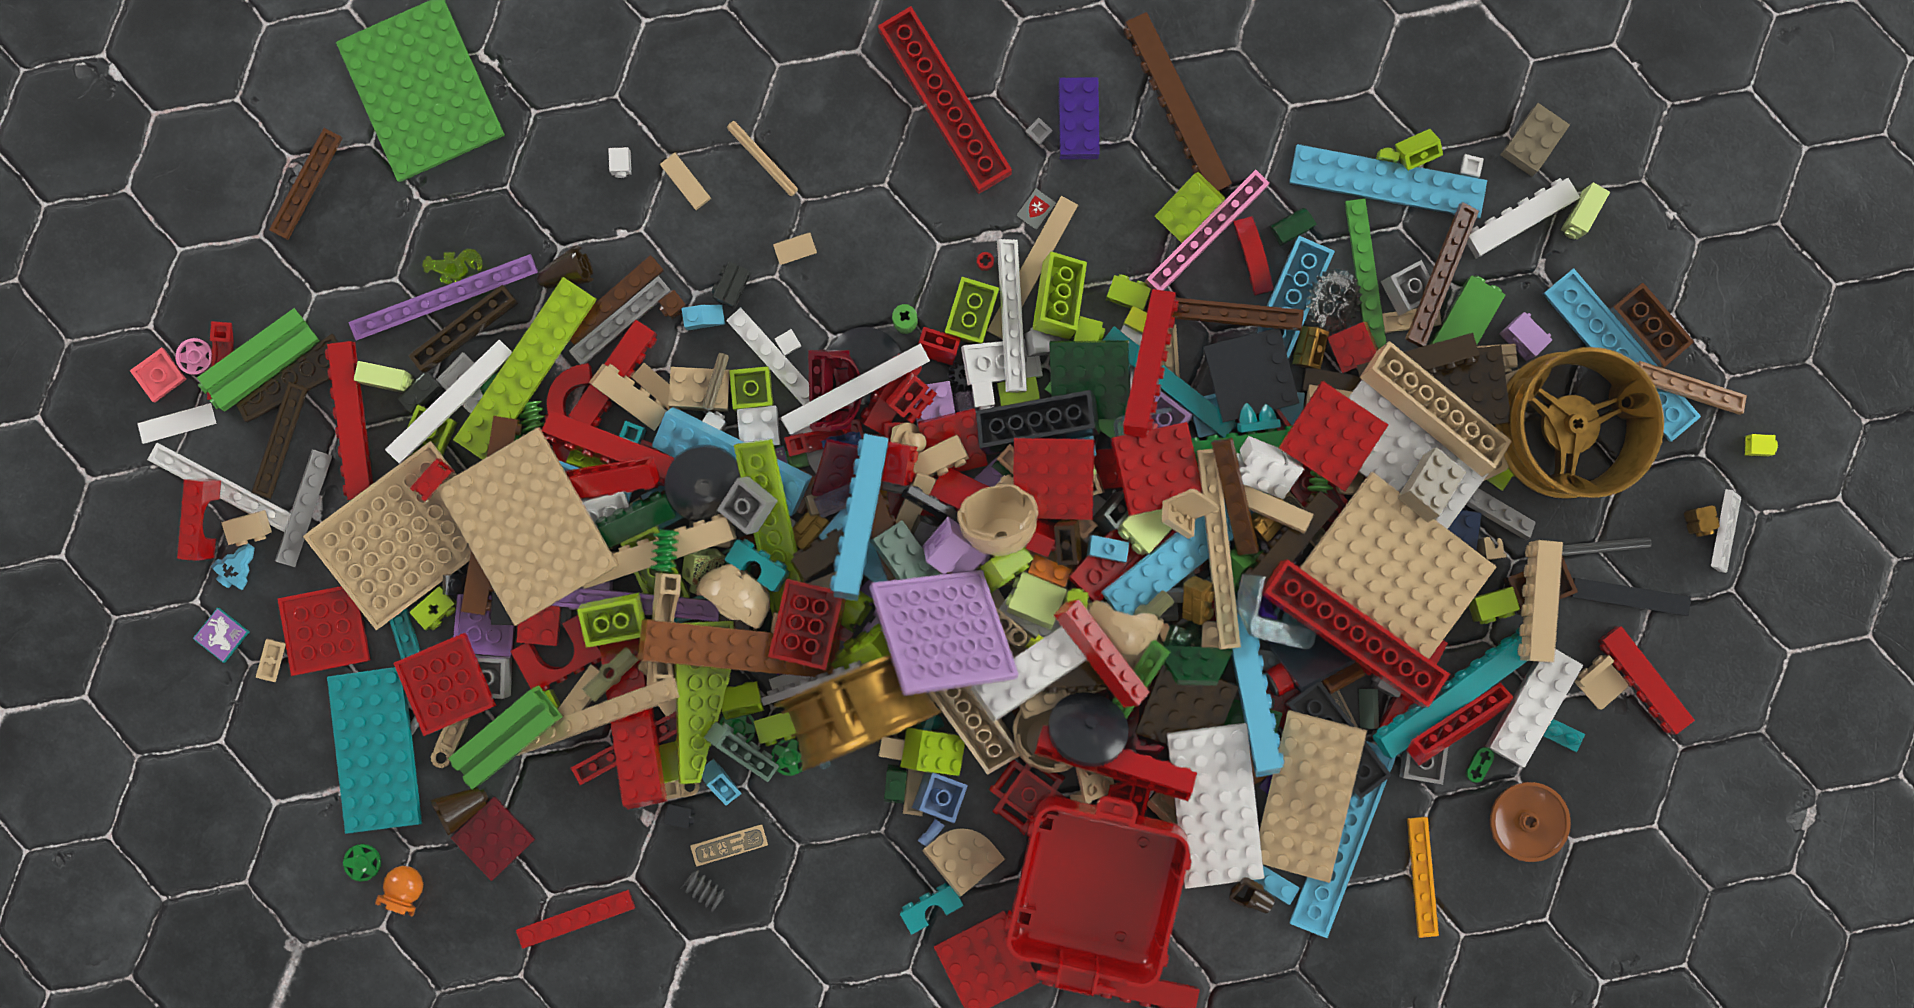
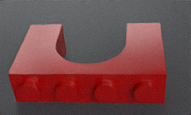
M205 478L184 479L177 559L198 561L215 557L216 538L204 536L203 518L208 503L212 500H220L221 480Z
M579 615L562 623L574 645V656L569 664L562 667H554L545 663L534 644L523 643L510 651L531 689L540 686L545 691L550 688L549 684L554 681L558 684L568 678L566 675L569 673L577 674L585 669L584 666L591 663V665H594L601 661L599 645L586 648Z

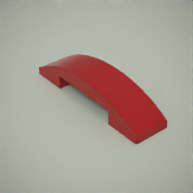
M1252 216L1233 221L1250 274L1249 279L1254 296L1273 291L1266 255Z
M211 321V367L234 351L232 323ZM209 392L207 393L208 400L212 399Z
M856 419L851 422V429L812 431L784 437L788 455L792 457L823 450L822 440L831 436H840L848 432H860L862 439L864 434L860 419Z

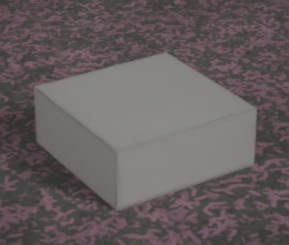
M1040 118L1025 131L1039 146L1053 132Z

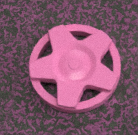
M191 338L179 345L176 351V363L183 372L199 375L211 367L212 348L208 343L201 339ZM194 342H200L203 345L197 347ZM186 346V352L181 353L182 349ZM181 362L187 363V369L183 367ZM199 366L203 367V369L197 371Z

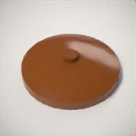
M1522 782L1512 785L1498 796L1491 809L1490 829L1497 845L1506 854L1515 859L1526 862H1538L1548 859L1564 846L1569 836L1571 819L1568 807L1555 790L1544 784Z

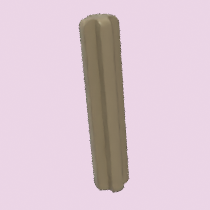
M724 353L718 354L703 402V408L707 410H713L729 359L728 355Z

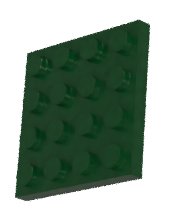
M1129 340L1050 341L1051 396L1055 397L1091 390L1096 397L1098 419H1125L1131 391Z

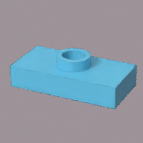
M1091 535L1089 536L1087 556L1125 563L1127 562L1129 542Z

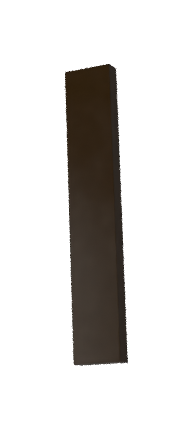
M288 382L251 493L272 499L308 391L307 387Z

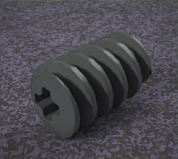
M696 870L689 876L681 889L687 886L686 893L688 894L693 891V899L699 895L698 902L701 903L706 900L705 907L713 905L711 912H713L724 897V889L717 892L718 885L715 884L710 887L712 880L709 879L704 882L705 875L698 878L699 871Z

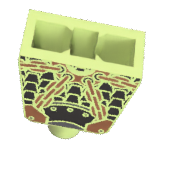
M707 548L684 556L682 577L691 584L690 592L695 594L698 582L706 573L724 565L726 556L718 549Z

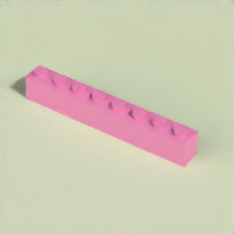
M1255 170L1146 279L1145 283L1148 284V287L1151 290L1164 291L1267 188L1269 182Z

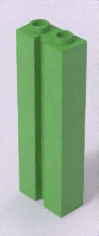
M1471 275L1467 278L1430 344L1469 333L1474 334L1476 344H1478L1505 294L1502 293L1499 287L1484 283L1485 280L1483 278Z
M293 308L197 378L201 382L198 386L205 394L209 392L212 397L210 402L216 409L220 408L225 412L295 362L299 357L309 352L321 341L298 311Z
M537 686L529 690L448 759L455 770H461L464 774L463 780L465 784L474 789L484 783L563 716L541 687Z

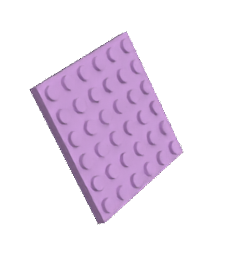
M983 570L871 584L870 590L904 695L1014 680L1019 676Z

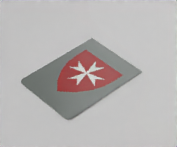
M1035 189L1017 213V216L1034 229H1038L1056 202L1038 189Z

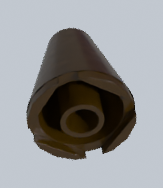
M579 245L573 246L538 272V284L545 289L556 288L563 277L575 285L593 281V278H590V275L593 274V269L587 254L582 255L580 252L582 247Z
M476 787L434 798L430 802L447 835H450L487 805L486 800H488V796L484 789L479 790Z

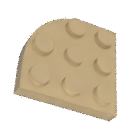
M954 829L945 832L922 850L959 897L1005 860L989 839L969 829Z

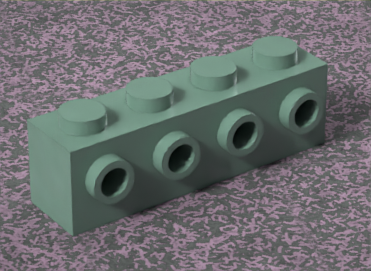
M715 722L704 738L753 773L769 782L779 768V765L772 761L773 756L765 750L762 753L759 752L760 747L752 741L749 744L746 743L747 738L739 732L736 735L733 734L734 729L726 723L720 725Z

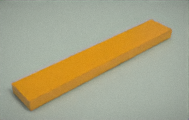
M1428 817L1407 818L1418 937L1439 936Z

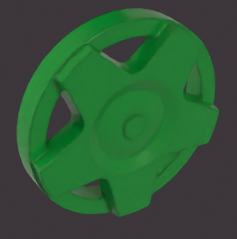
M751 714L727 720L723 716L720 720V725H723V722H725L734 729L732 733L735 735L739 732L745 737L746 734L752 733L746 740V743L753 739L756 732L755 720ZM747 716L751 719L752 724L746 722Z
M781 740L773 748L771 753L773 756L772 761L775 762L776 753L779 756V759L775 762L779 765L777 769L779 773L792 776L802 771L801 768L798 769V763L802 762L801 752L798 751V740ZM789 742L787 747L781 746V744ZM787 767L790 772H785L781 769Z
M355 845L344 856V870L353 880H370L380 870L381 857L378 851L371 845ZM362 847L367 848L371 851L365 853ZM353 851V857L348 858L350 853ZM375 859H377L376 867L373 865ZM364 873L370 875L369 877L361 878Z

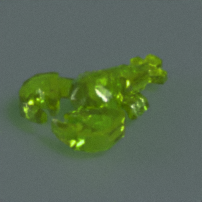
M467 248L461 251L456 259H454V252H444V260L433 261L431 256H426V260H423V268L426 273L431 269L441 273L440 281L449 285L451 284V278H453L454 282L462 280L461 277L467 274L468 267L464 263L465 260L474 270V262H477L478 270H481L483 266L482 258L476 250Z

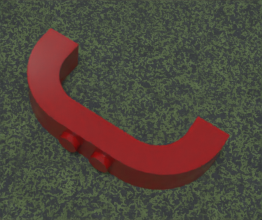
M590 364L570 367L554 380L547 396L548 414H545V421L550 411L567 416L566 400L569 394L579 387L590 385L589 382L593 378ZM549 443V445L553 446L557 459L566 463L571 451L565 449L560 443Z

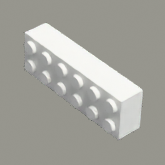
M1060 627L1013 658L1019 675L1017 679L973 685L971 690L994 723L1087 661V659L1063 627Z
M1555 649L1554 662L1534 661L1485 747L1515 765L1525 768L1583 665Z

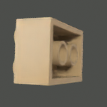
M671 367L669 408L729 412V370L724 372L713 410H707L703 408V402L714 369Z

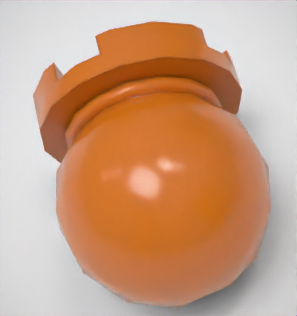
M410 866L395 867L388 872L384 879L383 890L385 894L378 895L375 903L381 905L382 902L386 904L385 909L404 915L406 911H409V915L413 916L416 907L412 905V902L417 900L422 893V876L416 869Z

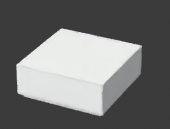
M1465 154L1459 174L1479 178L1484 159Z
M792 329L775 338L784 356L802 347Z

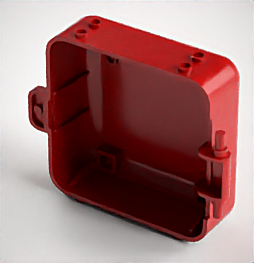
M1058 796L1045 798L1038 804L1034 816L1030 815L1027 828L1029 840L1012 911L1008 910L1004 932H1008L1007 945L1009 951L1019 960L1057 967V972L1051 971V973L1039 970L1036 972V978L1049 981L1050 984H1054V988L1092 997L1095 994L1100 995L1101 993L1115 996L1116 988L1104 986L1103 983L1098 982L1099 977L1139 988L1155 984L1161 976L1163 966L1167 967L1169 959L1167 948L1186 870L1190 871L1192 865L1186 833L1177 824L1137 815L1135 803L1126 799L1103 796L1098 800L1097 805Z

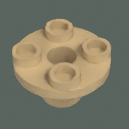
M901 423L893 427L891 442L917 446L918 454L925 449V436L920 434L919 428L915 424Z

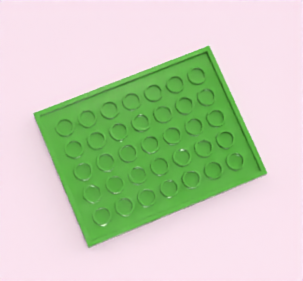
M445 0L427 1L336 42L398 182L505 136Z

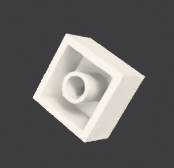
M776 406L737 409L739 440L751 442L772 438L774 447L781 446Z

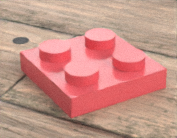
M160 348L130 370L152 402L158 401L187 380L164 348Z

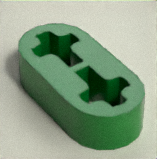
M1480 747L1476 750L1465 772L1469 781L1476 783L1484 779L1494 760V753L1491 749ZM1487 751V756L1489 757L1488 760L1484 759L1480 764V761L1482 759L1480 753H1485ZM1480 766L1477 771L1480 774L1479 777H1474L1473 779L1471 770H1476Z

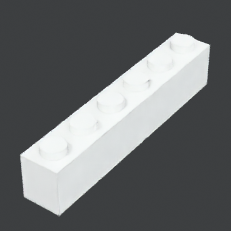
M1559 178L1551 183L1552 187L1548 190H1545V188L1540 189L1534 193V198L1529 200L1527 197L1518 202L1519 206L1512 209L1509 207L1501 212L1502 216L1498 219L1492 217L1484 222V227L1479 229L1476 226L1473 228L1467 244L1475 258L1482 256L1578 200L1580 196L1569 178L1563 181Z

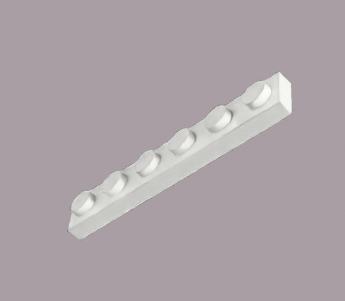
M740 307L726 321L802 405L809 403V382Z

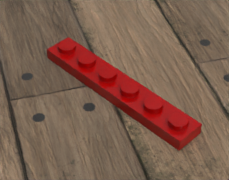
M628 889L516 930L523 949L635 909V905Z

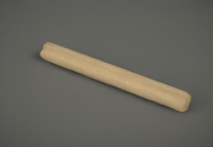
M732 121L727 126V129L790 196H793L798 191L789 178L735 121Z

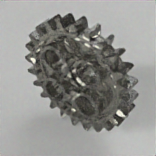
M1328 269V272H1322V277H1316L1317 283L1312 282L1314 289L1308 290L1312 295L1307 297V300H1310L1311 303L1306 307L1311 308L1308 315L1313 316L1311 322H1316V327H1320L1328 332H1341V328L1347 329V324L1352 325L1351 318H1357L1355 311H1360L1357 305L1362 304V301L1358 300L1362 293H1358L1361 286L1356 285L1358 280L1353 279V274H1349L1348 271L1342 269Z

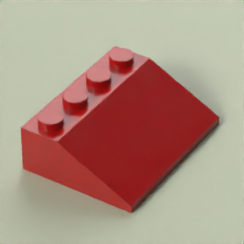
M786 579L768 657L830 671L847 599L834 597L833 591L829 588Z

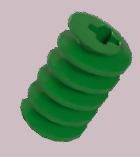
M659 530V533L653 534L659 540L652 543L658 546V548L652 550L653 553L657 554V557L651 558L652 561L656 562V565L650 566L651 569L675 572L670 568L676 567V563L671 560L677 559V556L672 554V552L677 551L678 548L672 544L679 541L673 537L679 535L678 531Z

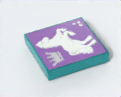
M217 608L193 639L225 663L250 631L222 609Z

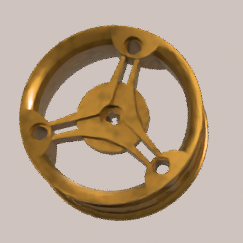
M1586 347L1567 352L1546 354L1525 364L1507 383L1511 413L1510 424L1495 425V428L1511 440L1504 453L1509 470L1530 489L1555 498L1605 497L1619 493L1632 486L1644 476L1653 464L1659 452L1664 433L1662 403L1655 385L1646 372L1637 363L1621 353L1605 348ZM1564 364L1579 365L1592 369L1606 378L1612 385L1609 390V399L1595 404L1577 395L1555 398L1541 389L1551 369L1557 365ZM1535 395L1539 396L1549 405L1547 407L1534 398ZM1622 400H1624V407L1621 405ZM1527 402L1542 416L1541 429L1546 442L1555 449V472L1550 476L1539 467L1526 441L1524 415ZM1608 405L1611 406V411L1602 415L1598 414V409ZM1614 415L1625 419L1627 424L1625 441L1619 456L1612 466L1592 481L1576 476L1575 470L1579 454L1595 443L1599 435L1600 424ZM1566 454H1568L1566 473L1564 474Z
M891 654L774 704L775 707L781 706L787 709L782 714L789 712L796 731L791 736L797 735L803 764L802 771L863 747L942 712L941 709L935 706L927 692L904 695Z

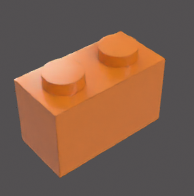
M1035 554L1027 573L1065 588L1072 569L1058 565L1054 561Z

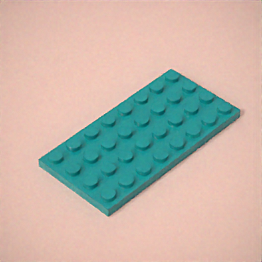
M396 668L327 677L345 834L422 824L408 699Z

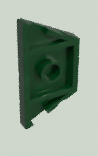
M1163 646L1170 651V654L1164 661V666L1172 674L1176 684L1217 686L1233 649Z

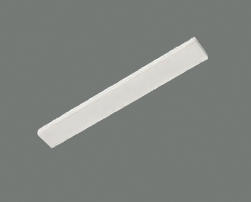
M999 239L997 241L1006 392L1025 393L1027 387L1018 240Z
M498 340L385 450L399 464L402 463L505 364L512 351Z
M920 343L781 418L791 435L930 360Z
M156 443L147 459L148 461L182 479L205 478L221 480L220 499L249 514L265 510L269 524L283 532L285 531L290 512L171 449Z

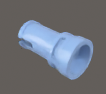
M934 819L926 833H923L918 841L927 847L936 839L945 825Z

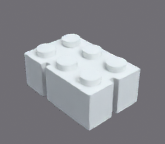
M1249 436L1240 448L1241 454H1236L1243 484L1284 499L1304 470L1300 462L1282 452L1279 448Z

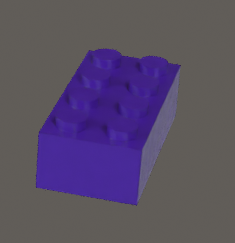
M1098 77L1059 78L1060 159H1098L1100 154Z

